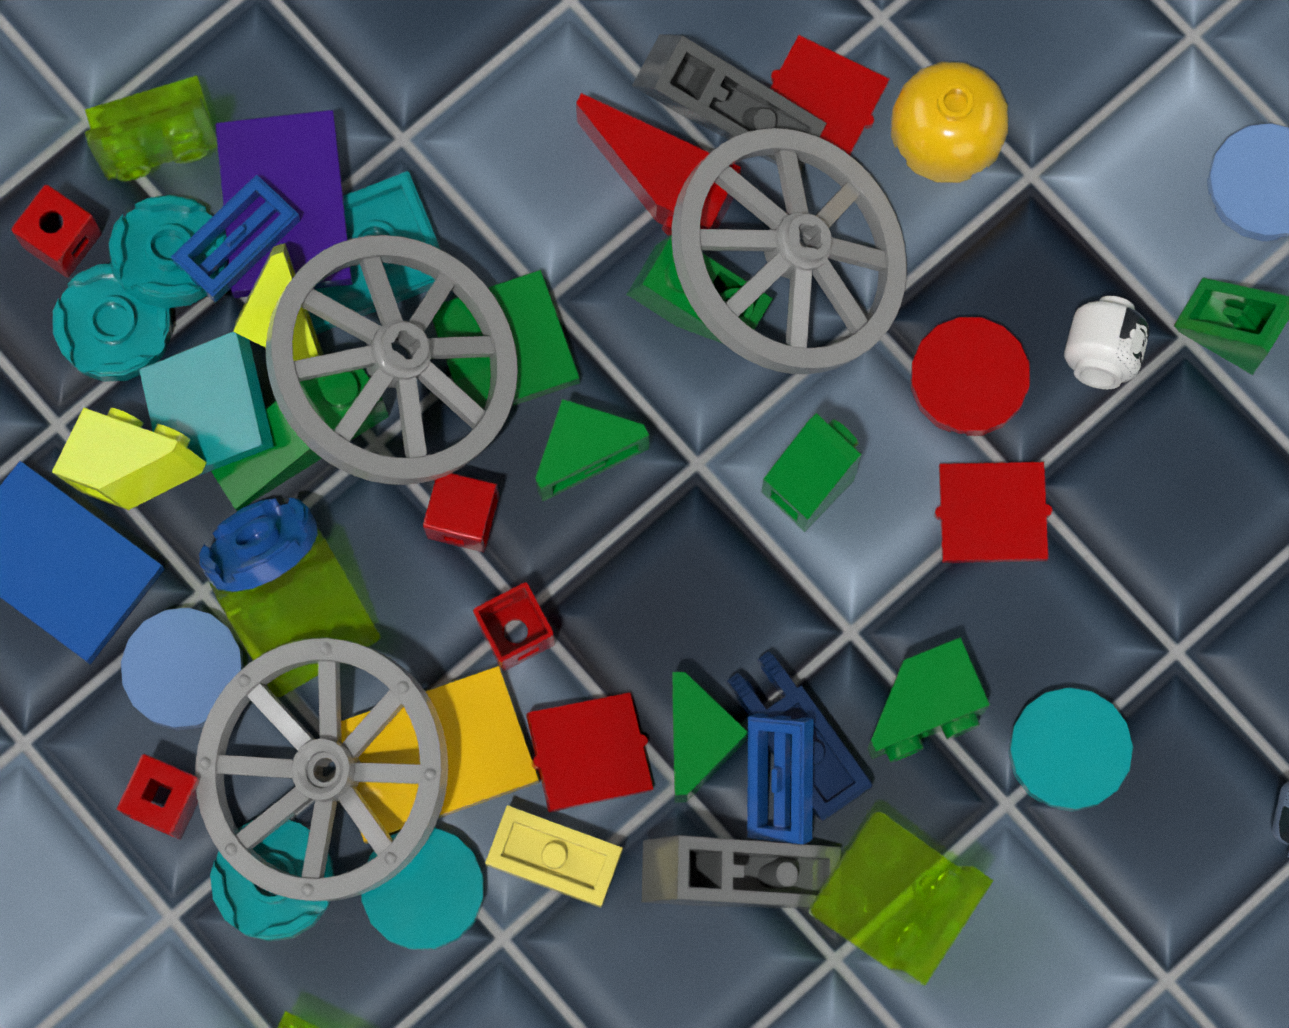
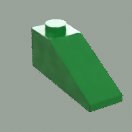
M362 368L300 381L299 384L311 407L334 431L369 381V377ZM382 397L379 398L351 440L389 417ZM277 401L266 409L274 447L211 471L236 511L249 505L322 459L295 433L281 412Z

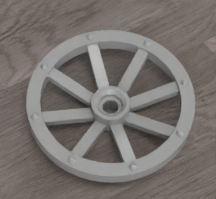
M770 128L746 132L724 142L706 156L693 169L680 191L672 221L673 258L680 283L691 306L706 327L723 344L738 355L759 366L777 372L789 374L822 373L839 368L856 359L880 341L890 328L901 306L906 284V252L902 232L896 215L879 185L856 160L843 150L819 137L791 129ZM755 156H775L786 212L733 170L730 165ZM798 160L824 172L841 186L816 215L809 214ZM714 182L769 226L770 229H700L703 205ZM853 202L857 204L869 225L876 249L831 237L829 228ZM800 239L805 243V248L799 243ZM702 250L764 251L767 263L732 297L724 302L709 277ZM828 259L878 271L877 291L867 317ZM812 275L852 334L848 339L826 347L807 348ZM780 276L790 279L786 345L761 335L738 318Z
M388 235L353 238L325 249L309 260L285 287L275 305L267 331L266 364L268 377L275 399L287 422L299 438L325 461L342 471L365 480L397 485L419 484L436 480L455 472L473 460L492 442L508 417L513 403L517 384V355L510 326L497 300L486 285L459 260L432 245L414 239ZM382 263L407 266L435 278L409 321L402 320ZM360 264L382 326L313 288L331 274ZM452 291L472 313L483 336L428 338L424 332L449 292ZM302 307L366 342L367 345L356 349L294 361L292 347L293 331L300 308ZM392 345L402 346L408 354V359H405L397 351H393ZM489 357L491 379L484 410L439 370L430 359ZM366 368L371 378L333 431L311 407L299 381ZM417 379L472 428L471 432L460 442L432 455H427ZM387 387L396 388L406 458L379 455L350 443V440Z
M322 638L295 641L279 646L250 662L226 685L216 699L202 729L197 749L195 776L199 779L196 789L197 799L206 829L220 853L236 871L260 888L287 898L306 901H334L358 896L379 887L403 870L419 853L432 833L442 810L448 780V754L443 727L434 705L419 682L405 668L388 656L369 647L344 640ZM318 663L320 739H315L265 685L294 668ZM340 663L350 664L365 670L390 689L343 743L341 739ZM250 700L298 750L294 759L226 755V749L234 725ZM404 707L416 733L420 765L360 763L358 757ZM333 761L336 765V774L332 780L328 781L323 776L322 771L324 767H327ZM224 774L292 778L296 787L239 832L228 807L224 787ZM359 782L419 784L410 815L394 840L356 789ZM314 799L315 804L302 877L276 868L253 850L256 845ZM337 801H340L378 856L351 872L324 878Z

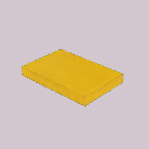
M499 666L425 691L434 705L442 724L448 754L446 794L438 819L539 783L536 771L531 765L532 759ZM404 707L358 757L360 763L420 765L416 733ZM370 711L341 721L342 743ZM359 782L356 789L391 836L400 832L408 819L415 802L419 784ZM361 833L362 838H363V840H364V843H365V844H368L369 842L366 840V838L364 837V835Z

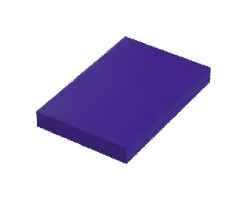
M333 110L215 123L223 206L257 174L299 214L301 221L275 245L286 244L296 274L309 260L325 249L348 240ZM261 196L226 228V237L242 225L266 202ZM278 212L229 257V264L280 215ZM272 249L231 287L234 298L249 296ZM351 266L331 274L319 282L313 289L353 285Z

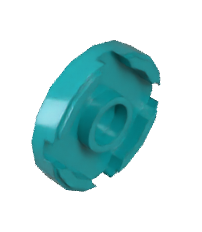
M174 195L150 197L135 204V209L128 212L124 218L122 214L113 226L109 240L112 274L125 292L144 304L173 308L188 306L208 296L206 291L200 286L198 287L184 270L181 271L173 263L171 256L213 216L206 212V207L195 200ZM225 230L193 260L198 266L227 238ZM228 259L210 276L211 279H214L227 266Z
M98 264L78 273L67 284L68 288L63 292L61 299H57L53 309V335L64 358L81 374L103 382L127 381L139 376V369L157 363L165 354L173 334L171 308L144 304L125 292L112 274L111 264Z
M1064 688L1046 692L1025 707L1013 726L1008 754L1013 774L1029 796L1040 803H1045L1049 807L1073 812L1095 807L1119 789L1130 771L1133 744L1126 721L1112 703L1092 691Z
M287 820L256 845L253 850L276 868L302 877L310 830L300 823ZM252 821L238 828L239 832L242 829H244L247 825H249ZM220 851L217 854L216 860H214L210 873L213 900L224 920L246 936L268 942L295 938L315 926L330 905V901L291 899L260 888L236 871ZM329 853L324 878L334 877L333 861Z
M434 827L427 842L403 870L379 887L361 894L362 904L370 923L389 942L410 950H438L458 941L475 924L484 900V875L474 853L456 835ZM398 833L392 835L391 838L394 840ZM375 851L370 855L368 862L378 856Z

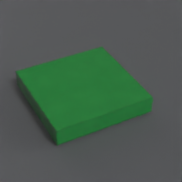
M541 270L488 287L503 310L514 339L517 355V384L512 406L580 384L576 367ZM459 298L443 302L432 319L438 338L483 336L474 316ZM489 357L446 359L453 382L484 410L491 379Z

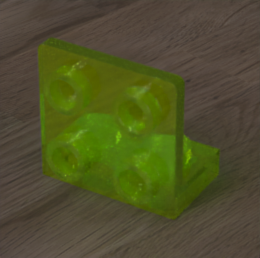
M197 75L85 109L91 129L85 132L88 146L108 181L115 178L120 181L136 180L149 174L152 170L151 167L171 161L178 164L195 162L208 154V150L218 147L215 128Z
M318 527V535L311 550L294 567L278 578L256 588L237 592L218 590L210 583L217 601L253 661L264 653L295 641L328 638L369 647L380 638L377 629ZM318 663L294 668L273 679L267 685L276 697H281L318 676Z
M873 812L809 907V914L906 983L925 986L994 880L974 866L955 865L882 812Z

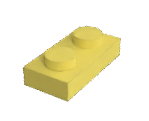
M507 805L485 864L488 867L602 908L623 848Z

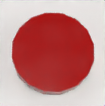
M958 317L936 326L920 342L911 364V392L920 412L936 427L950 433L953 431L958 434H966V436H982L1004 427L1019 412L1030 386L1029 361L1021 343L1004 326L982 317Z

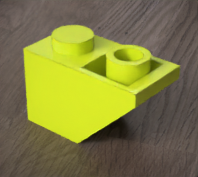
M83 407L52 473L83 494L130 510L198 476L203 472L207 462L187 448L190 443V439L172 428L157 424L154 432L142 428V421L119 409L110 408L106 416Z

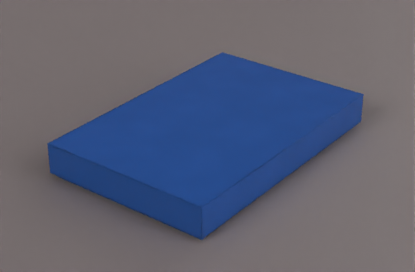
M19 461L0 485V598L91 665L165 568L23 462Z

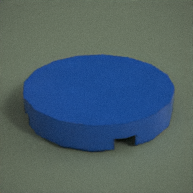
M276 498L265 499L240 509L222 521L212 533L216 541L210 548L204 543L199 553L200 567L209 582L218 590L237 592L253 589L270 582L294 567L311 550L318 535L317 522L308 506L296 498H288V504L279 505Z

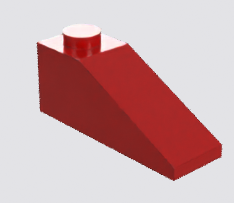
M581 93L576 102L577 123L655 221L663 225L662 230L670 236L672 234L674 209L680 191L693 169L710 153ZM735 164L730 165L733 170L741 175V167ZM715 182L710 187L705 198L701 213L700 229H718L733 200V197Z

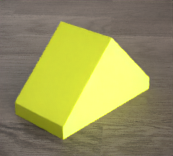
M285 243L273 247L236 320L233 331L265 348L267 331L275 305L285 287L296 275ZM302 307L298 312L293 331L292 347L294 361L323 355L309 311Z

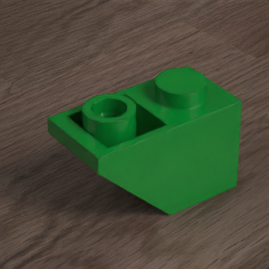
M671 234L654 247L626 295L673 325L722 343L698 317L682 288L673 258ZM702 253L709 277L722 300L726 302L746 281ZM763 292L738 318L755 330L773 298Z
M815 413L763 478L761 492L806 532L854 482L861 458V453L855 449L859 445L858 440L839 421L832 419L827 423Z
M961 637L903 661L867 747L871 759L887 754L890 763L896 762L923 750L924 747L921 739L943 731L946 740L980 726L977 717L984 714L990 704Z

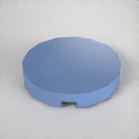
M1273 123L1247 126L1229 136L1212 159L1207 178L1208 193L1209 195L1211 193V199L1216 206L1214 210L1224 224L1241 236L1263 242L1289 236L1288 127Z
M192 608L164 610L143 621L128 639L121 660L122 686L132 705L154 724L177 731L202 728L216 699L226 685L244 668L243 652L230 629L213 615Z

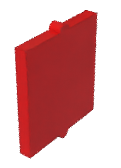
M798 35L781 69L774 70L771 73L773 84L770 89L824 121L826 125L819 138L835 145L851 156L864 129H870L873 126L874 117L872 114L890 79Z
M1044 462L939 464L940 506L936 508L934 517L940 520L942 563L1032 562L1048 560L1047 518L1052 513V507L1046 504Z
M631 693L573 703L526 714L535 752L531 765L534 769L539 770L549 813L647 793L653 790L644 751L648 739L645 735H640Z

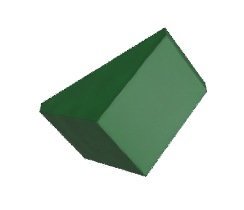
M1202 278L1174 327L1179 333L1253 375L1270 352L1289 320V296Z
M562 399L535 477L537 492L542 501L544 502L648 450L649 434L644 424Z
M672 672L674 803L688 802L743 745L747 739L748 732L685 672Z

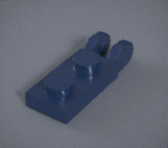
M768 651L757 659L760 664V670L765 678L782 695L783 699L766 710L756 696V692L747 679L742 678L739 673L729 678L727 684L749 716L762 713L768 714V717L782 715L791 716V719L813 718V812L819 821L823 823L869 791L873 785L802 686L796 687L777 659ZM768 732V749L773 756L774 732ZM791 734L790 780H791V760H792V734Z

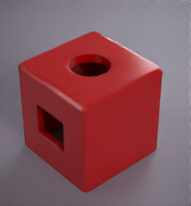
M47 184L42 187L11 228V231L25 250L67 278L71 276L102 235L91 213ZM53 212L60 214L63 218V225L59 231L46 233L41 229ZM85 236L86 239L83 241V243L80 245V247L76 250V252L72 255L71 253L73 252V250L77 247V245L80 243V241H81V240L83 239V237Z
M454 473L436 479L423 522L427 538L484 553L499 500L497 484Z
M526 582L473 609L476 622L502 671H506L555 645L554 633ZM512 621H520L528 629L527 637L520 643H511L504 636L506 625Z
M142 754L116 810L126 817L181 840L198 804L196 789L199 779L179 768L147 754ZM160 786L171 790L164 808L152 803Z

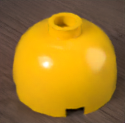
M942 61L922 68L902 87L891 114V139L895 148L897 145L900 154L907 160L906 165L914 173L935 182L960 183L971 179L973 174L981 172L986 167L989 168L997 160L1008 134V105L1000 86L984 70L965 62Z

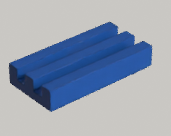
M256 174L182 245L171 258L173 263L181 271L184 270L190 279L198 287L200 286L204 289L206 294L216 303L301 220L299 214ZM261 196L266 202L242 225L234 230L198 266L193 260ZM276 212L280 214L214 279L210 278Z
M756 713L748 717L747 838L805 844L812 840L813 718L791 719V716L782 715L768 717V714ZM768 732H774V769H772L771 789L774 793V826H768ZM791 734H792V760H791V828H790V759H791Z

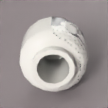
M1104 296L1099 301L1089 302L1077 309L1070 328L1064 357L1069 367L1074 370L1075 377L1080 382L1099 389H1115L1121 383L1137 376L1143 361L1150 328L1146 319L1134 310V305L1130 301L1117 296Z

